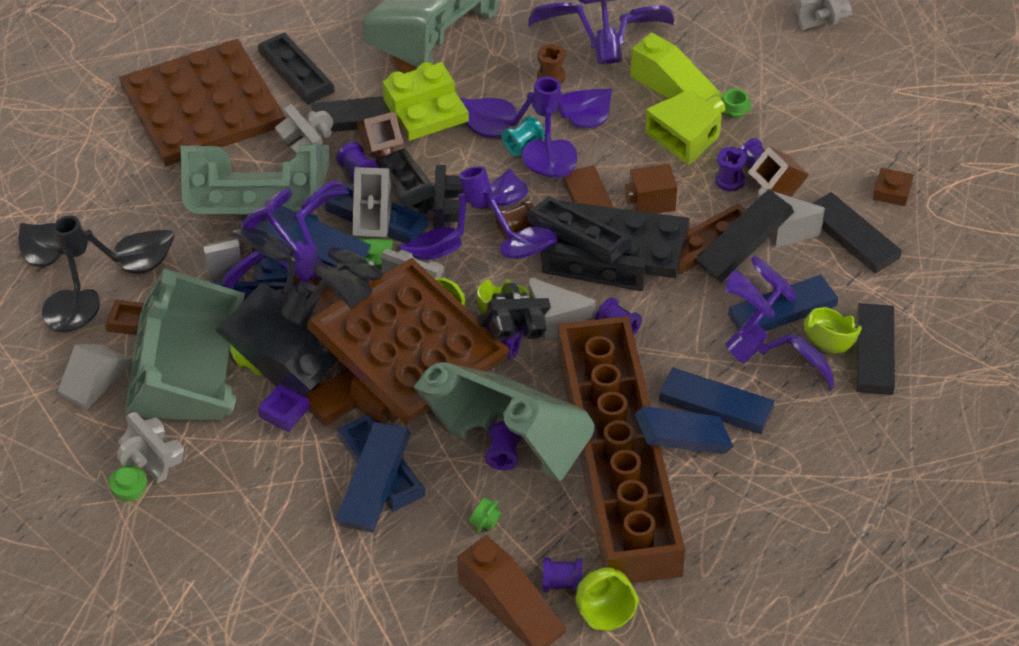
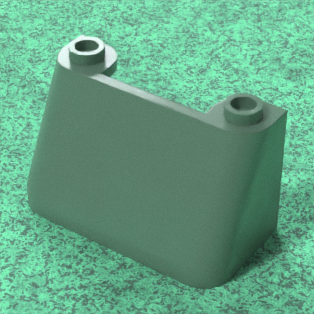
M385 0L366 13L363 19L364 42L415 67L424 62L433 64L434 58L429 55L435 44L440 46L444 43V30L470 9L479 13L480 16L490 19L498 12V0Z
M299 145V152L296 157L291 161L283 162V172H231L230 156L223 148L217 146H181V190L183 204L187 210L195 214H250L255 209L262 207L269 198L289 188L293 193L292 197L282 206L297 212L301 205L324 184L329 165V145Z
M165 268L163 269L148 294L140 313L125 403V415L137 412L142 419L157 417V419L222 420L225 415L230 416L236 403V395L232 394V387L225 384L230 343L216 330L243 303L245 293Z
M441 362L429 367L414 386L449 433L462 440H465L467 437V430L481 427L483 430L488 431L497 417L504 419L506 426L512 432L521 435L543 463L540 468L543 473L558 482H561L594 432V423L588 413L582 408L498 374Z

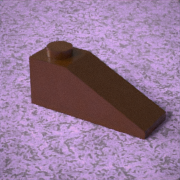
M488 535L483 536L457 556L458 583L527 646H550L566 633V627L515 560Z

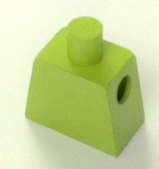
M685 91L646 109L645 133L687 165H690L718 139L721 129V113L725 111V104L717 95L705 101L694 92Z

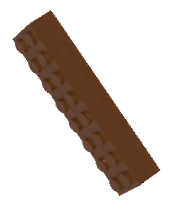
M629 316L558 324V357L568 403L585 410L594 423L593 435L579 457L602 567L620 570L631 583L683 577L685 547L661 447L647 444L635 415L643 406L651 407L630 318Z

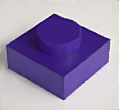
M279 384L258 407V414L260 418L289 432L310 409L309 399Z

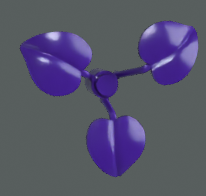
M578 0L583 4L601 2L603 29L597 31L596 37L584 14L583 6L573 5L570 2L537 6L532 10L528 20L530 27L532 24L548 18L577 13L590 38L591 48H596L598 64H613L622 61L621 45H624L626 23L663 22L674 25V15L670 8L666 6H648L633 9L630 13L621 15L619 17L621 22L619 32L616 34V29L609 28L607 1L617 0Z
M541 77L535 81L534 93H528L527 100L518 114L512 103L499 98H461V101L469 112V121L465 122L467 126L476 134L488 138L501 137L502 132L508 129L509 126H517L532 104L536 113L545 117V141L535 140L529 142L523 148L522 160L525 166L534 173L550 178H562L574 170L577 163V152L575 147L567 140L558 139L551 141V115L557 110L561 118H569L572 125L580 128L601 126L609 116L612 89H588L562 95L560 91L561 84L557 79Z
M474 166L463 170L459 174L464 193L458 195L460 206L457 229L455 230L450 227L433 229L420 235L412 242L399 245V249L412 253L416 259L423 260L440 258L455 251L462 245L459 237L464 233L467 202L471 203V206L474 208L492 207L509 238L500 246L501 254L504 257L510 259L529 257L557 242V237L551 230L541 227H528L518 234L512 232L499 206H508L528 194L526 183L520 180L509 168L490 184L485 167Z
M331 181L322 186L301 205V208L293 216L295 221L299 223L306 245L302 241L295 244L271 214L292 197L293 193L289 188L275 194L262 207L252 211L242 221L241 226L242 228H254L267 218L282 239L294 248L295 251L292 256L296 259V275L301 281L309 282L318 275L313 270L315 264L324 263L315 253L318 249L313 244L304 218L330 199L343 194H349L347 188L340 181ZM255 251L245 257L225 275L223 287L233 289L239 279L252 266L267 256ZM275 260L281 265H283L288 271V264L286 261Z
M753 256L751 262L754 268L773 286V293L766 301L756 286L738 270H734L728 276L725 292L742 297L756 307L747 323L725 343V346L737 360L745 364L758 351L765 355L770 349L784 343H789L820 370L827 379L831 391L834 388V378L828 362L814 346L801 336L797 335L794 337L788 334L767 344L764 340L768 335L758 324L764 315L770 319L775 316L771 306L781 293L791 302L796 298V294L790 284L779 273L774 271L762 259Z

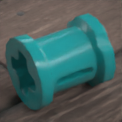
M532 115L525 117L522 123L515 128H508L501 134L505 148L514 156H520L523 148L529 142L535 140L542 141L545 138L543 126Z

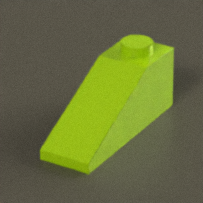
M651 32L631 48L630 77L669 99L685 91H692L705 101L714 95L722 99L723 95L676 45Z

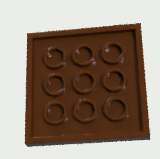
M239 39L224 42L119 77L124 93L165 167L181 161V146H217L222 148L275 130V127L286 119L285 114Z
M413 258L388 271L381 279L368 283L367 285L372 289L371 296L360 302L352 310L342 299L310 318L307 329L405 425L431 409L414 388L429 367L436 363L444 362L487 372L507 359L510 351L500 340H494L490 330L486 327H480L478 319Z

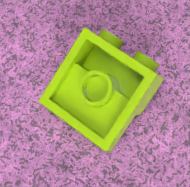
M424 62L415 71L405 74L393 72L387 77V80L382 81L383 100L391 112L395 111L398 124L409 141L469 121V112L455 92V81L442 62L436 64Z

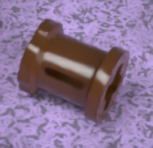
M547 44L539 48L537 59L540 62V68L537 72V79L552 77L557 79L560 84L565 81V71L562 68V63L566 58V52L561 46Z
M528 199L521 201L520 206L508 211L501 210L510 229L514 233L528 227H537L527 222L528 212L534 208L532 202ZM495 215L496 224L498 226L500 233L505 239H509L504 229L502 228L497 216Z

